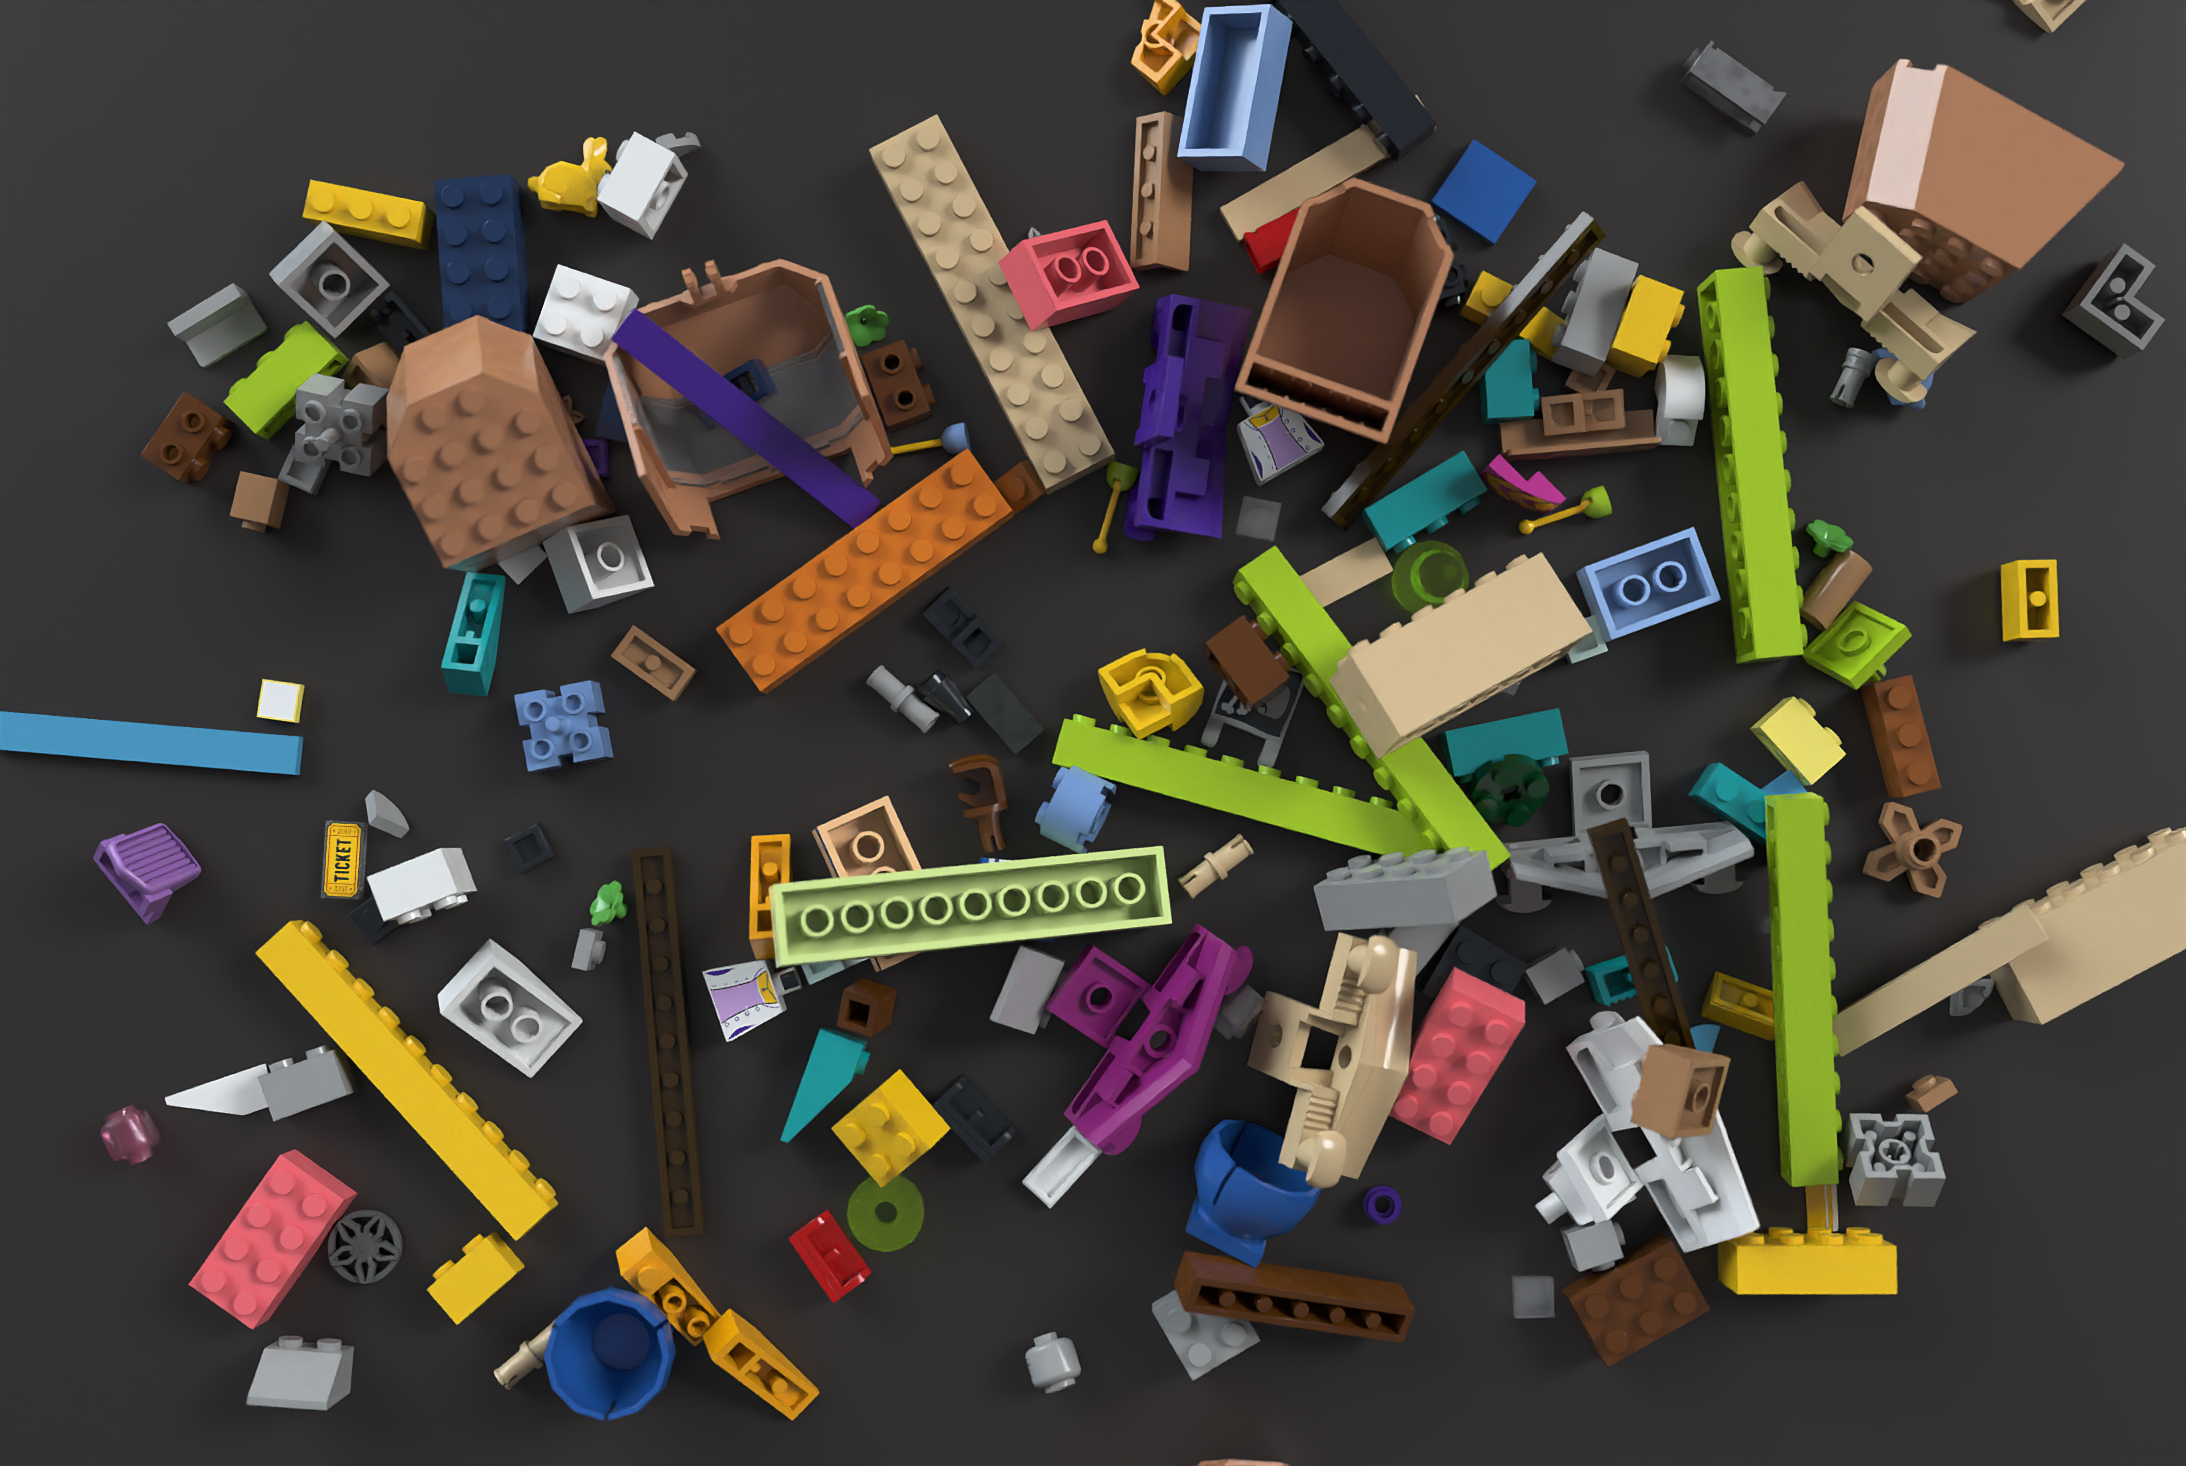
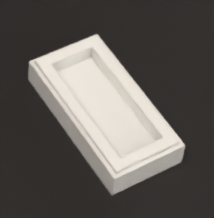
M1073 1125L1022 1180V1183L1044 1204L1051 1208L1103 1150L1091 1143Z

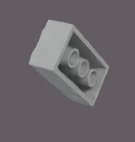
M1468 847L1454 848L1448 850L1445 854H1436L1435 850L1429 849L1417 852L1410 857H1403L1402 852L1390 853L1371 860L1370 855L1357 856L1348 860L1347 867L1328 872L1326 874L1327 879L1313 886L1325 931L1457 923L1497 896L1486 850L1469 852Z

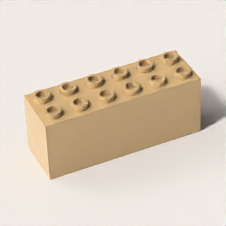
M1542 552L1530 559L1525 554L1506 565L1505 568L1507 570L1498 576L1494 571L1486 574L1474 583L1476 587L1467 593L1463 588L1456 590L1443 600L1445 604L1435 610L1432 605L1421 609L1411 617L1413 621L1404 627L1401 626L1400 622L1391 625L1379 634L1381 638L1372 644L1368 640L1356 644L1347 651L1348 656L1336 664L1338 670L1329 681L1378 760L1563 658L1592 632V629Z
M2170 827L2156 831L2148 836L2149 843L2139 848L2136 845L2124 848L2114 854L2115 861L2105 866L2102 863L2092 865L2080 872L2082 878L2071 884L2068 881L2058 883L2047 889L2048 896L2035 902L2034 899H2029L2012 908L2014 910L2026 903L2049 935V940L1989 973L1991 979H1994V985L2013 1019L2042 1025L2186 949V827L2172 831ZM2000 917L1992 918L1978 926L1979 930Z

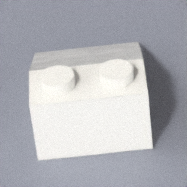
M490 938L438 994L440 1014L530 1078L535 1075L583 1022L580 1016L521 961Z

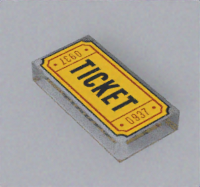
M326 821L321 898L363 899L368 823Z

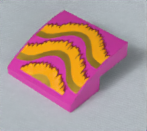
M1500 454L1479 474L1482 482L1498 495L1518 506L1535 512L1548 514L1566 499L1539 471L1526 481Z

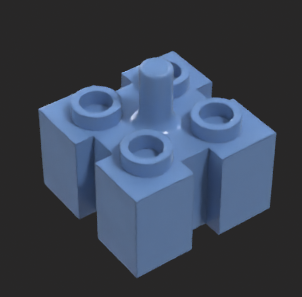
M589 680L560 686L562 696L558 697L555 696V692L546 689L514 695L519 725L529 727L532 739L523 741L529 772L540 773L569 767L567 757L572 756L574 763L581 764L614 758L609 730L597 724L596 715L605 713L600 683Z

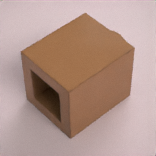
M240 471L230 516L242 520L241 527L262 533H265L266 526L280 529L290 484L278 479Z

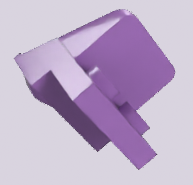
M162 823L127 836L123 833L108 840H103L100 842L93 857L99 868L147 925L161 917L173 892L196 879L201 873L200 865L184 843Z

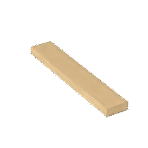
M1416 95L1415 97H1416V98L1419 100V102L1422 104V102L1420 101L1419 97ZM1365 125L1220 208L1219 212L1239 244L1242 242L1245 232L1255 233L1256 228L1300 208L1302 201L1311 197L1315 198L1342 185L1343 182L1356 177L1391 157V155L1385 156L1380 152L1373 140L1375 135Z
M2025 903L1837 1012V1017L1832 1019V1029L1838 1039L1840 1056H1845L2049 940V935Z

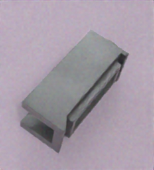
M1713 41L1708 44L1703 52L1696 48L1683 66L1688 73L1681 81V84L1755 135L1761 126L1765 125L1787 93L1773 91L1774 87L1722 50L1719 48L1714 50L1712 48Z

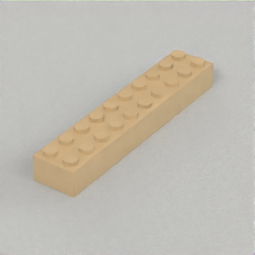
M936 114L870 148L869 152L881 179L1035 473L1041 480L1047 492L1046 494L1049 495L1109 464L1110 461H1115V452L1050 328L1031 331L998 264L1009 253V250L938 115Z

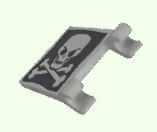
M1291 667V670L1288 671L1290 680L1287 689L1251 715L1223 680L1200 743L1213 747L1218 740L1223 724H1227L1265 739L1266 741L1257 765L1272 768L1302 692L1304 676L1299 670Z

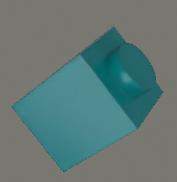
M473 572L466 573L441 665L449 693L486 697L488 695L496 664L506 584L505 576Z
M827 1027L819 1030L780 1139L781 1141L788 1143L855 1078L856 1073L864 1074L871 1054L864 1051L867 1045L866 1041Z

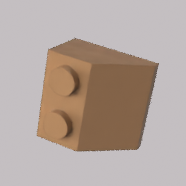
M1672 1044L1650 1045L1649 1050L1642 1059L1641 1070L1643 1073L1639 1088L1634 1093L1631 1101L1633 1111L1630 1122L1671 1139L1711 1135L1731 1058Z

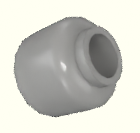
M1056 1332L1034 1338L1035 1346L1030 1348L1025 1355L1033 1385L1039 1389L1045 1388L1046 1394L1075 1385L1074 1378L1080 1374L1081 1366L1073 1341L1069 1338H1057Z

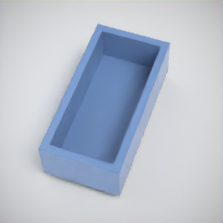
M1272 5L1204 8L1177 157L1201 172L1266 171L1293 21Z

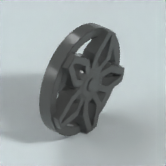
M371 1209L354 1211L344 1216L336 1223L328 1240V1255L331 1266L343 1278L360 1284L376 1282L391 1273L400 1260L403 1248L401 1233L395 1222L384 1213ZM357 1217L372 1218L364 1225L363 1230L361 1225L352 1221V1219ZM379 1220L377 1233L370 1230V1228ZM344 1225L354 1230L355 1235L353 1237L349 1236ZM385 1227L391 1232L394 1245L386 1240H381ZM340 1233L342 1240L349 1244H344L336 1249L337 1238ZM382 1247L392 1252L393 1255H381ZM349 1251L351 1256L349 1259H339L338 1256L342 1252ZM376 1260L390 1261L382 1272L375 1274ZM357 1261L355 1265L357 1274L350 1272L343 1265H350ZM363 1263H368L369 1265L367 1276H365L362 1268Z

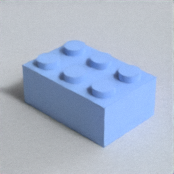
M1694 527L1576 571L1591 615L1596 616L1605 642L1721 600Z

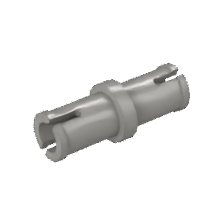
M883 665L879 666L868 678L866 684L890 702V708L895 713L900 711L918 726L923 733H926L940 717L939 713L932 710L915 695L916 690L913 687L903 685Z

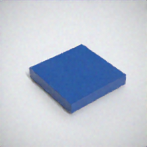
M1474 139L1430 205L1493 247L1537 181Z

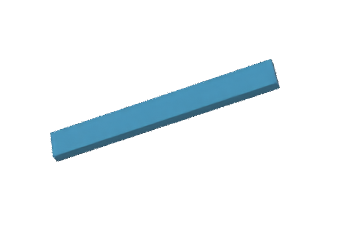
M0 711V750L300 775L303 737Z

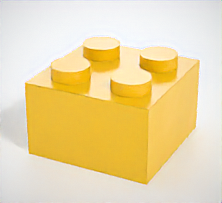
M1639 275L1631 285L1604 363L1637 378L1642 377L1649 370L1653 371L1658 362L1662 364L1671 345V341L1666 340V337L1671 327H1677L1684 312L1685 306L1680 304L1684 291Z
M899 1069L831 1129L882 1188L927 1152L951 1128L902 1070Z

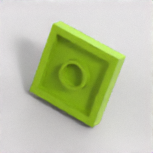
M1854 601L1831 623L1825 632L1823 631L1803 650L1804 654L1802 656L1811 666L1857 690L1864 682L1871 684L1880 681L1881 679L1876 671L1878 670L1880 675L1884 677L1886 675L1884 663L1912 635L1905 625Z

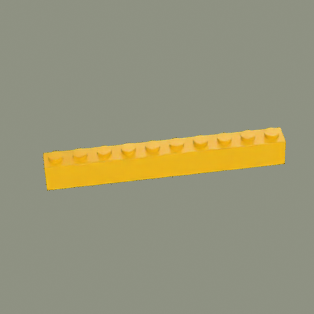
M303 920L289 921L256 952V955L514 1240L517 1241L526 1235L559 1204L554 1198L556 1192L552 1186L542 1178L537 1180L527 1169L530 1167L528 1160L518 1150L514 1149L511 1151L502 1141L504 1135L493 1122H485L476 1112L478 1106L474 1100L464 1092L459 1094L450 1084L452 1081L450 1074L437 1063L433 1065L424 1055L426 1052L424 1045L413 1035L407 1036L398 1026L401 1022L397 1015L388 1007L384 1006L382 1008L372 998L375 993L361 978L356 980L346 969L349 966L346 959L336 950L330 951L321 941L323 935L319 929L309 921L305 923Z

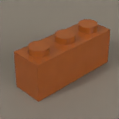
M1912 674L1861 686L1860 690L1889 798L1906 797L1941 788Z

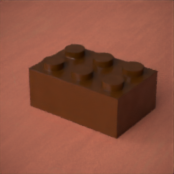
M1662 1233L1623 1254V1258L1614 1260L1615 1265L1603 1271L1591 1272L1561 1289L1595 1353L1607 1367L1612 1366L1710 1311L1708 1304L1672 1240Z

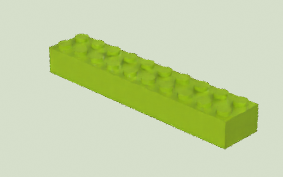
M1763 266L1716 270L1697 287L1736 664L1784 660L1804 654L1803 647L1807 646V630L1804 624H1800L1799 609L1803 606V592L1801 586L1796 585L1795 570L1799 567V554L1795 546L1792 547L1791 531L1795 528V516L1793 509L1788 508L1787 493L1791 489V477L1789 471L1784 469L1783 454L1786 453L1787 440L1785 432L1780 431L1778 417L1782 414L1783 402L1781 394L1776 392L1774 379L1778 375L1779 364L1776 354H1772L1770 339L1774 337L1775 328L1773 317L1771 315L1768 316L1766 301L1770 298V282L1768 277L1763 276Z

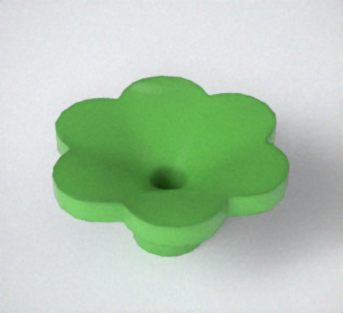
M864 305L845 315L852 340L857 346L865 347L872 341H879L885 337V326L889 322L885 312L876 311L872 305Z
M1815 520L1813 523L1808 524L1806 531L1817 542L1813 552L1820 557H1827L1831 549L1837 552H1845L1854 543L1850 537L1845 535L1846 533L1843 529L1836 525H1829L1822 520Z
M612 881L610 885L604 884L599 889L597 898L590 907V914L593 915L592 924L594 926L600 927L604 923L608 924L613 920L614 916L620 919L626 916L628 905L622 903L623 894L621 893V884L619 882Z

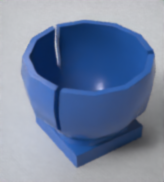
M1223 1120L1212 1129L1200 1146L1194 1164L1198 1192L1195 1195L1185 1232L1256 1268L1263 1257L1266 1240L1288 1233L1295 1228L1315 1206L1322 1188L1317 1189L1308 1185L1306 1182L1308 1172L1291 1169L1279 1162L1284 1138L1279 1134L1249 1121L1245 1123L1244 1120Z
M611 1285L608 1289L579 1296L556 1318L551 1329L544 1358L552 1389L574 1412L600 1420L608 1419L609 1421L643 1410L667 1385L675 1356V1344L672 1336L675 1327L669 1323V1320L666 1318L667 1316L647 1296L615 1288Z

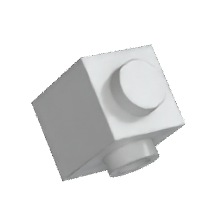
M1609 1219L1608 1221L1596 1224L1593 1220L1581 1226L1574 1223L1560 1228L1571 1264L1579 1272L1592 1268L1593 1272L1603 1271L1615 1265L1614 1260L1624 1257L1620 1246L1625 1244V1239L1618 1222L1612 1223L1611 1219Z

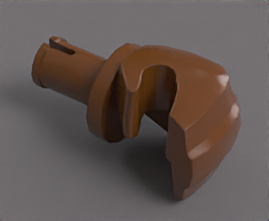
M988 754L968 755L948 763V768L952 777L970 778L978 782L980 790L975 795L960 792L957 797L964 803L972 806V808L962 811L963 817L976 820L982 844V853L994 852L990 838L991 835H993L997 851L1006 849L1007 845L1004 841L999 814H1002L1001 810L1008 809V799L999 761Z

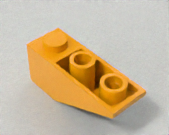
M645 1227L616 1250L621 1276L640 1294L647 1296L667 1316L666 1318L669 1320V1323L695 1347L703 1341L702 1336L721 1315L672 1252Z

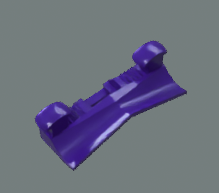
M1176 294L1160 297L1156 300L1151 322L1150 344L1157 349L1156 363L1144 370L1143 384L1145 385L1142 414L1140 428L1136 430L1134 446L1144 450L1139 485L1131 487L1127 500L1124 532L1128 537L1138 541H1150L1155 539L1156 531L1222 539L1226 426L1252 310Z

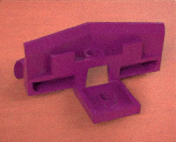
M1196 923L1152 986L1090 942L1087 944L1045 1004V1007L1108 1050L1064 1112V1115L1091 1143L1102 1149L1104 1154L1115 1156L1128 1148L1139 1132L1142 1115L1198 1071L1223 996L1236 991L1251 971L1253 954L1247 946H1240L1236 951ZM1099 987H1105L1107 990L1105 1000L1099 1005H1092L1090 1003L1092 992ZM1140 998L1151 1013L1130 1042L1116 1035L1115 1032ZM1164 1030L1166 1032L1165 1042L1158 1048H1151V1036L1157 1031Z

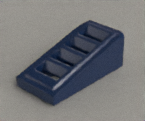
M751 359L723 376L734 386V382L739 380L746 395L757 404L779 393L761 359ZM748 375H752L759 391H756ZM693 404L706 430H711L720 425Z

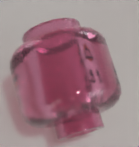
M131 1105L104 1118L106 1124L100 1129V1136L113 1161L122 1162L128 1160L130 1166H133L154 1156L151 1148L160 1142L161 1136L148 1110L136 1109L135 1105Z

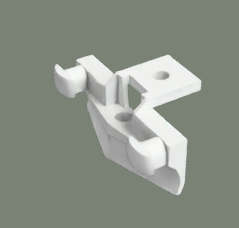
M1614 1011L1598 1012L1591 1017L1589 1022L1594 1031L1579 1036L1566 1049L1602 1109L1603 1114L1596 1117L1561 1149L1556 1156L1594 1222L1599 1224L1608 1221L1645 1185L1684 1253L1736 1238L1756 1230L1760 1224L1718 1109L1711 1135L1671 1139L1641 1127L1657 1156L1634 1169L1631 1168L1612 1132L1639 1126L1631 1123L1630 1119L1633 1111L1631 1101L1634 1093L1639 1088L1643 1073L1641 1070L1642 1059L1649 1050L1650 1045H1660L1663 1043L1639 1016L1627 1022Z

